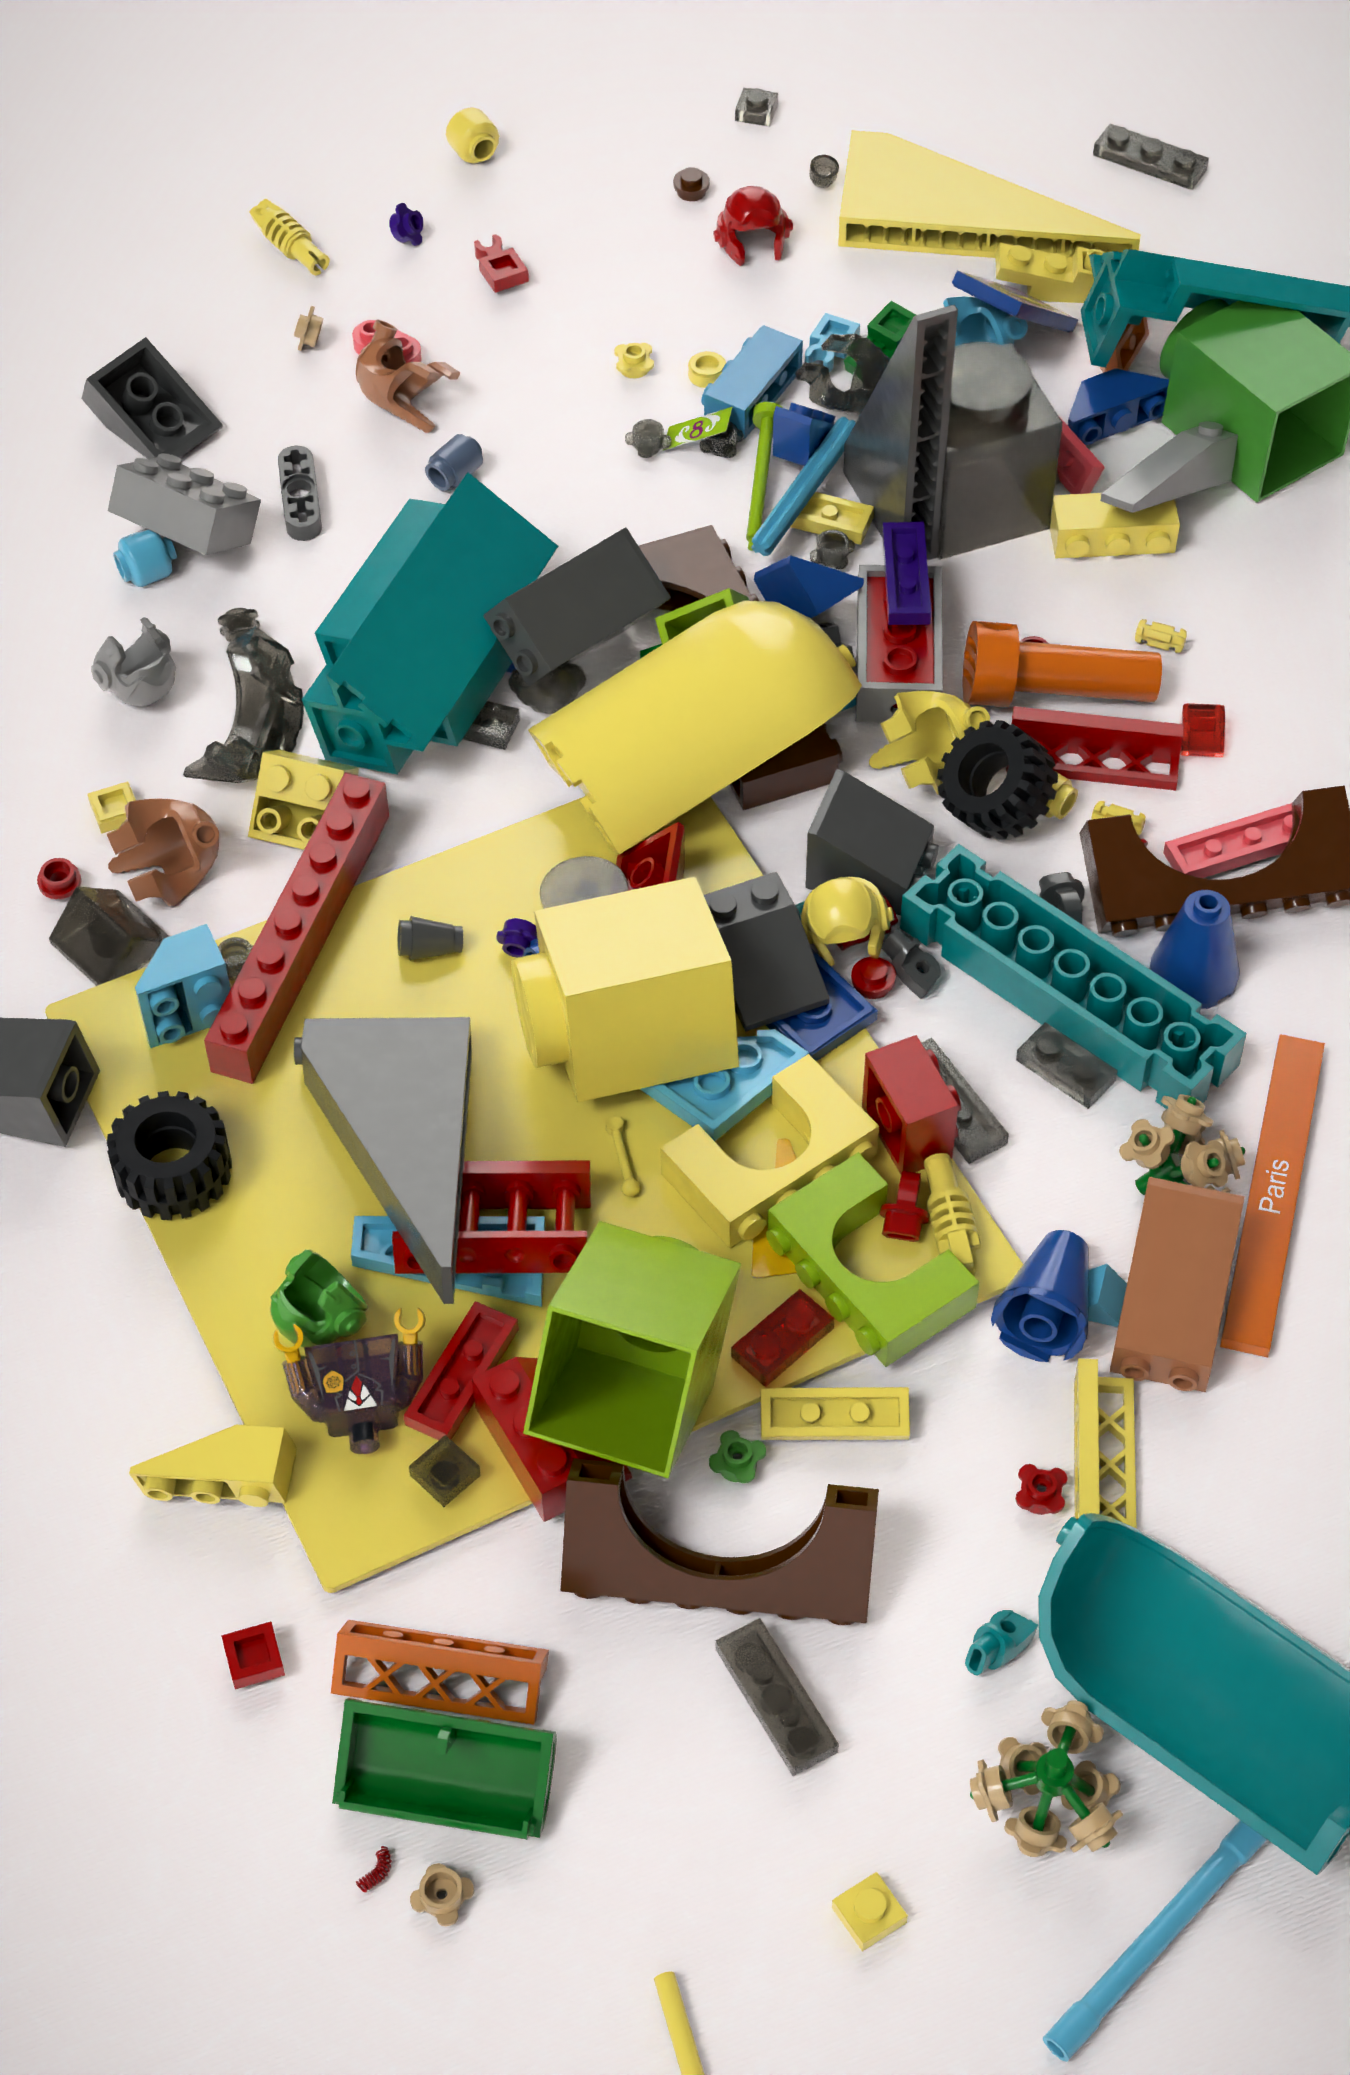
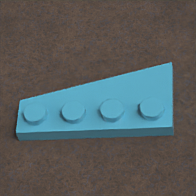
M354 1216L351 1248L352 1266L430 1283L425 1274H395L392 1233L397 1231L389 1216ZM479 1216L478 1231H507L508 1216ZM527 1216L526 1231H545V1216ZM456 1273L455 1288L542 1307L543 1273Z

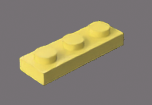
M909 1387L761 1388L760 1391L761 1440H909L910 1437Z

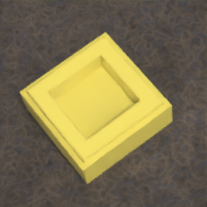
M128 781L87 794L101 834L118 829L127 819L125 805L130 801H136Z

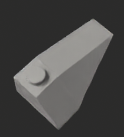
M1209 421L1200 422L1198 427L1181 431L1102 492L1100 501L1134 513L1229 482L1232 478L1238 435L1223 430V425Z

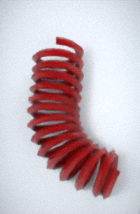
M380 1846L381 1850L376 1852L377 1865L371 1870V1873L368 1872V1875L365 1874V1877L359 1878V1882L356 1881V1885L365 1893L372 1889L373 1886H376V1884H379V1882H382V1879L385 1880V1876H388L387 1872H390L389 1868H391L390 1863L392 1860L390 1859L389 1849L386 1846Z

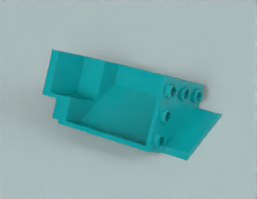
M1125 249L1123 252H1105L1103 255H1089L1094 283L1080 312L1090 362L1093 366H1107L1127 324L1140 325L1143 317L1177 322L1184 307L1193 309L1211 299H1222L1230 305L1240 300L1298 310L1339 344L1347 329L1350 328V286L1133 249Z
M469 472L466 473L446 504L408 499L314 634L326 665L302 698V702L325 760L398 775L414 750L424 752L430 741L458 746L511 665L512 660L498 638L493 634L483 615L506 597L537 580L559 546Z

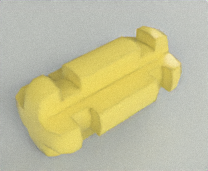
M1146 619L1140 620L1135 633V641L1141 644L1142 640L1147 641V646L1167 651L1172 647L1175 648V653L1182 652L1187 638V631L1181 628L1180 632H1177L1174 626L1154 621L1152 625L1146 624Z
M1098 801L1093 809L1091 820L1130 814L1134 828L1139 836L1143 831L1146 816L1143 813H1140L1138 816L1134 815V810L1111 804L1108 807L1105 806V801Z

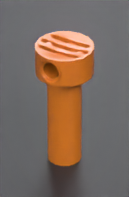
M972 621L964 651L963 699L964 702L971 705L1009 708L1015 691L1155 702L1161 686L1162 658L1158 652L1019 641L1017 624Z

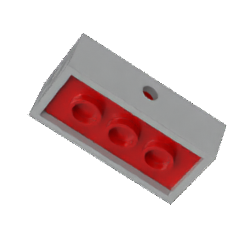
M859 565L858 577L864 578L863 587L857 590L856 676L862 687L856 695V722L882 723L890 719L898 709L894 698L897 693L912 691L943 693L942 566H928L931 624L888 625L884 565Z

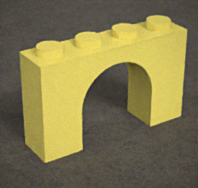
M809 1054L772 1077V1105L792 1124L808 1144L805 1151L793 1162L783 1167L765 1170L743 1166L731 1159L699 1124L660 1147L661 1174L729 1248L743 1240L748 1241L759 1235L768 1224V1209L858 1152L868 1163L878 1153L879 1125Z

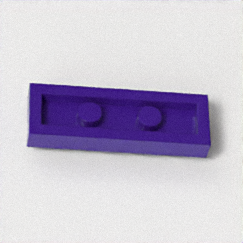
M883 522L882 542L888 625L931 624V601L924 522Z

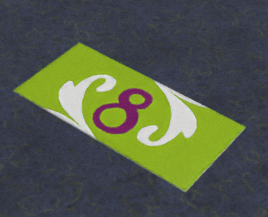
M732 407L669 426L663 451L726 432Z

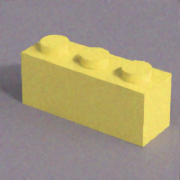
M1101 493L1052 495L1049 527L1055 559L1175 553L1180 521L1175 499L1132 513L1101 502Z

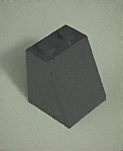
M836 769L807 833L805 888L814 890L820 884L839 877H859L875 885L880 893L889 901L895 913L901 916L902 895L923 877L925 868L932 870L939 850V845L933 843L934 825L849 773Z

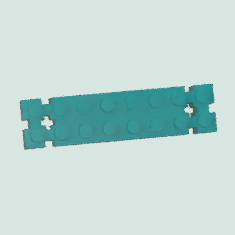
M957 844L936 864L934 880L924 875L902 895L900 929L913 938H918L927 947L933 942L942 945L941 957L1140 1092L1146 1086L1157 1091L1155 1102L1165 1109H1168V1106L1161 1102L1163 1096H1169L1177 1100L1180 1094L1193 1096L1204 1103L1208 1097L1210 1083L1218 1088L1240 1066L1247 1036L1246 1032L1218 1014L1211 1020L1200 1014L1202 1003L1000 871L992 877L985 872L986 861L962 845Z

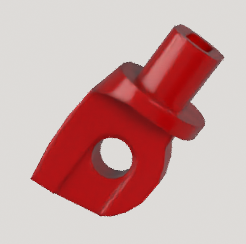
M902 1170L896 1204H883L880 1209V1215L885 1218L882 1230L883 1236L910 1242L920 1240L922 1224L929 1222V1213L924 1209L916 1207L921 1173Z

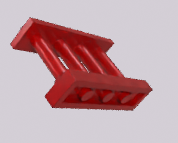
M590 1160L464 1161L456 1273H568L588 1241L587 1231H574L575 1209L591 1208ZM480 1209H508L507 1231H478ZM527 1209H556L555 1231H526ZM393 1231L392 1244L395 1274H425L399 1232Z

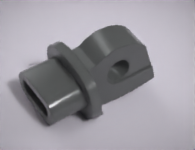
M1069 872L1043 876L1039 880L1041 888L1039 897L1083 925L1081 903L1084 899L1085 889L1082 882L1074 879Z
M897 928L886 938L881 949L891 958V964L895 968L896 975L915 995L922 999L940 977V965L932 955L919 948L921 942L918 938L910 941ZM917 968L922 969L924 973L919 972Z

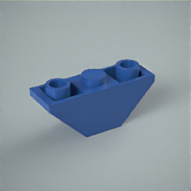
M1116 368L1081 381L1068 417V426L1085 445H1090L1098 440L1158 419L1163 416L1169 379Z
M792 402L789 409L776 406L773 414V456L805 466L834 426L836 416Z

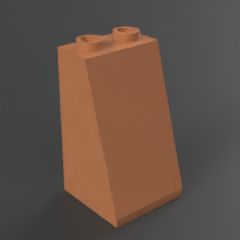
M1149 1177L1109 1372L1121 1374L1125 1378H1133L1134 1381L1146 1379L1169 1384L1181 1391L1197 1390L1206 1392L1245 1196Z

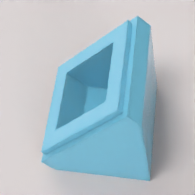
M1108 1264L1089 1270L1088 1321L1118 1327L1127 1283Z

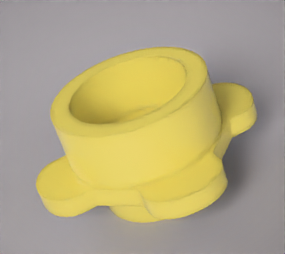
M629 343L616 346L614 354L619 360L616 363V369L628 378L635 379L645 376L654 367V361L650 359L652 346L648 343Z

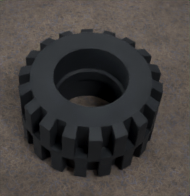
M996 720L995 724H992L990 721L980 722L979 729L977 730L972 726L964 730L965 736L961 740L956 737L951 743L953 749L950 754L944 753L941 760L945 763L944 768L938 769L937 779L943 782L937 787L939 796L944 798L942 804L958 820L989 839L993 836L997 840H1007L1008 834L1015 838L1023 835V828L1026 826L1030 829L1034 828L1038 824L1036 821L1037 817L1040 814L1045 816L1050 808L1046 806L1048 800L1055 799L1057 791L1052 788V784L1058 782V773L1052 769L1056 765L1053 757L1047 754L1048 750L1019 727L1014 724L1009 725L1005 721ZM1008 766V772L1003 783L998 789L987 795V788L992 777L1000 769Z
M168 1091L158 1092V1097L150 1099L148 1095L139 1098L140 1104L136 1107L129 1104L122 1110L124 1118H115L111 1125L113 1133L108 1134L107 1153L121 1198L125 1197L127 1205L133 1210L141 1208L143 1216L152 1218L157 1213L160 1214L161 1220H172V1215L181 1214L183 1219L191 1217V1211L196 1208L201 1212L209 1208V1199L218 1200L223 1194L222 1185L229 1184L231 1178L230 1169L232 1168L225 1127L216 1109L213 1106L207 1108L206 1100L198 1096L190 1100L188 1093L178 1091L176 1096H169ZM180 1148L189 1150L185 1156L175 1161L166 1163L150 1161L155 1155L168 1149Z

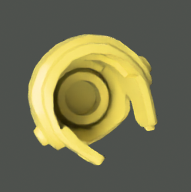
M839 877L820 884L807 896L801 913V923L809 944H814L820 957L831 967L835 965V962L825 944H836L866 937L871 930L868 954L872 958L877 959L880 956L885 931L890 929V922L894 920L893 910L887 906L879 889L871 882L859 877Z

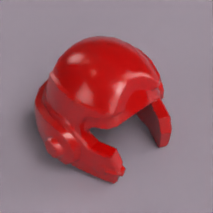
M746 186L737 189L727 198L724 211L718 215L713 238L715 242H718L720 248H724L725 252L734 262L742 266L745 262V250L743 244L737 239L735 231L768 229L776 234L774 257L775 260L779 261L782 257L785 239L789 238L790 231L793 230V222L788 218L785 210L781 208L778 198L768 189L760 186Z

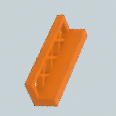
M347 1620L337 1633L330 1694L534 1725L537 1720L541 1679L547 1670L549 1650ZM348 1655L367 1658L379 1675L367 1684L345 1681ZM382 1661L395 1662V1663L392 1664L390 1667L387 1668L386 1665H385ZM404 1664L415 1665L423 1672L429 1683L417 1692L404 1690L392 1673ZM433 1668L445 1671L442 1672L440 1675H437ZM455 1672L467 1673L481 1690L469 1699L455 1698L443 1681ZM484 1676L494 1677L496 1679L488 1683ZM384 1680L389 1687L377 1685ZM505 1680L527 1682L526 1708L505 1705L494 1689ZM435 1688L440 1695L429 1694L428 1692ZM486 1696L491 1703L481 1702L479 1700Z

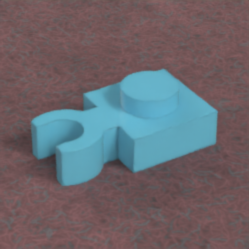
M825 313L810 335L809 347L805 351V367L809 368L814 361L821 360L823 361V373L828 374L834 368V356L845 359L860 336V323Z

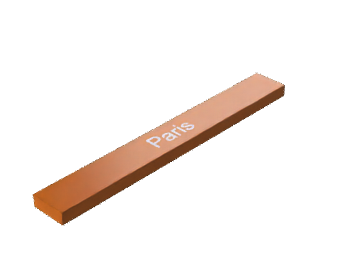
M1279 1035L1220 1343L1221 1348L1268 1358L1325 1043Z

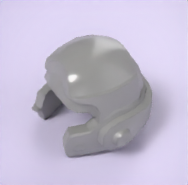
M143 617L140 619L142 623L141 631L143 633L133 645L124 651L123 646L113 636H108L96 653L93 665L91 666L92 677L103 691H112L125 704L133 706H148L156 703L169 693L175 681L176 666L169 654L171 652L170 639L161 630L156 629V625L151 623L148 618Z

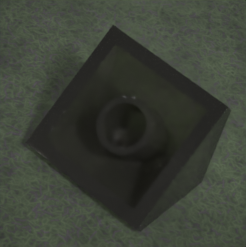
M77 886L49 936V942L95 986L141 969L151 961L162 940L170 936L119 890Z

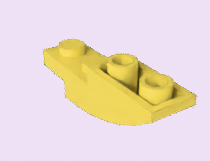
M1000 242L995 254L996 279L1026 285L1027 294L1038 300L1084 303L1094 283L1089 255H1103L1105 252L1077 246L1071 258L1058 253H1048L1029 249L1021 245H1010Z

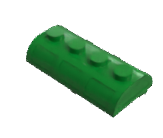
M347 1698L344 1702L332 1804L339 1805V1809L500 1836L528 1840L529 1836L540 1838L544 1829L551 1794L557 1734L556 1731L525 1728L494 1723L489 1720L463 1718L426 1712V1710L408 1709Z

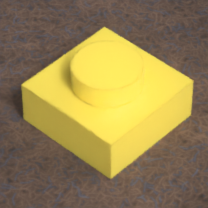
M877 1872L832 1900L833 1911L862 1952L907 1923L908 1915Z

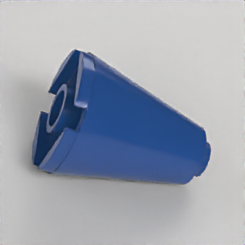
M1199 890L1187 897L1153 952L1149 967L1150 970L1202 1003L1201 1009H1209L1216 1006L1218 1000L1223 999L1227 995L1229 998L1235 991L1240 975L1230 905L1223 895L1212 890Z
M1055 1230L1045 1235L994 1304L991 1323L992 1326L996 1323L1001 1332L999 1339L1006 1347L1020 1356L1038 1362H1049L1050 1356L1065 1355L1063 1361L1072 1359L1083 1349L1088 1336L1089 1248L1087 1243L1079 1235L1067 1230Z

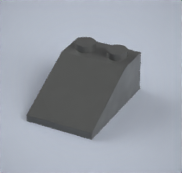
M147 337L86 378L81 397L83 402L107 429L147 459L156 458L161 453L182 458L223 427L219 419Z
M777 871L704 895L732 961L735 1012L745 1031L829 1004V995L797 909Z

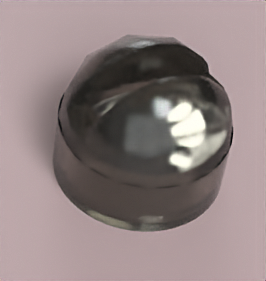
M826 154L815 156L811 160L809 167L810 180L819 188H827L833 185L839 172L837 160Z

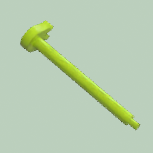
M774 402L758 403L753 410V424L760 429L746 534L748 550L753 551L752 538L762 525L773 440V414L776 406L782 407Z

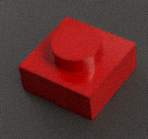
M271 1621L221 1635L235 1690L285 1676Z

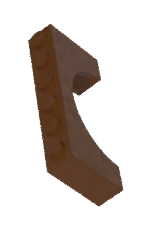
M1345 785L1302 791L1291 804L1293 813L1292 829L1288 843L1281 856L1257 872L1232 879L1198 878L1179 872L1164 864L1143 844L1134 828L1130 814L1087 820L1079 834L1098 933L1112 932L1113 937H1125L1138 933V928L1155 926L1156 931H1167L1187 897L1199 890H1212L1223 895L1229 902L1231 915L1241 914L1242 919L1259 918L1267 915L1268 910L1284 908L1285 913H1297L1311 908L1310 904L1326 902L1327 907H1340L1350 904V808Z
M573 1458L566 1486L560 1592L574 1593L576 1596L586 1599H594L600 1596L624 1598L634 1604H646L651 1601L675 1603L678 1607L684 1609H698L702 1606L722 1608L738 1615L761 1612L777 1614L779 1617L787 1620H799L808 1617L827 1619L836 1625H851L855 1622L867 1624L879 1489L828 1484L826 1496L818 1515L795 1539L774 1550L757 1555L720 1557L695 1552L670 1541L650 1526L641 1516L629 1495L623 1464Z

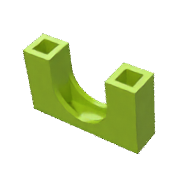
M858 1152L768 1209L766 1237L770 1246L778 1255L782 1256L785 1254L793 1262L797 1275L803 1284L810 1289L814 1287L825 1299V1304L831 1315L839 1322L845 1321L854 1331L856 1340L862 1350L869 1356L875 1355L887 1367L975 1309L980 1282L949 1249L910 1275L889 1282H875L860 1278L848 1271L840 1263L834 1252L837 1244L846 1235L879 1215L881 1206L887 1204L888 1183Z

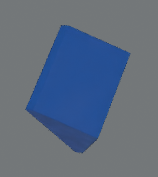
M790 555L755 572L754 582L765 601L778 602L809 618H813L863 587L864 578Z

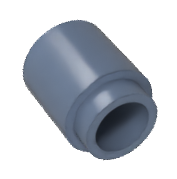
M456 434L430 456L429 464L425 467L427 478L439 490L446 491L449 488H456L467 472L472 474L483 464L480 444L470 436Z

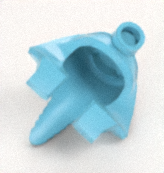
M976 297L946 298L943 301L944 307L955 305L958 309L955 350L959 363L953 365L952 388L960 385H970L973 394H978L981 388L1002 365L1013 348L1014 341L1026 335L1028 325L1026 320L1010 316L1008 313Z

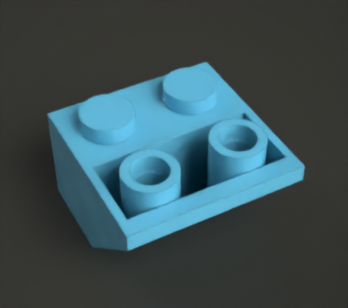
M207 924L164 938L135 986L150 1048L165 1043H173L184 1036L211 1028L231 990L226 963Z

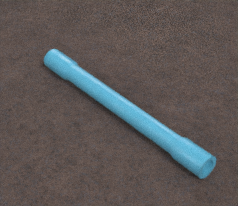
M1240 1820L1222 1839L1219 1848L1084 1997L1073 2003L1043 2036V2041L1047 2048L1060 2060L1068 2062L1096 2031L1102 2018L1238 1867L1246 1864L1267 1839Z

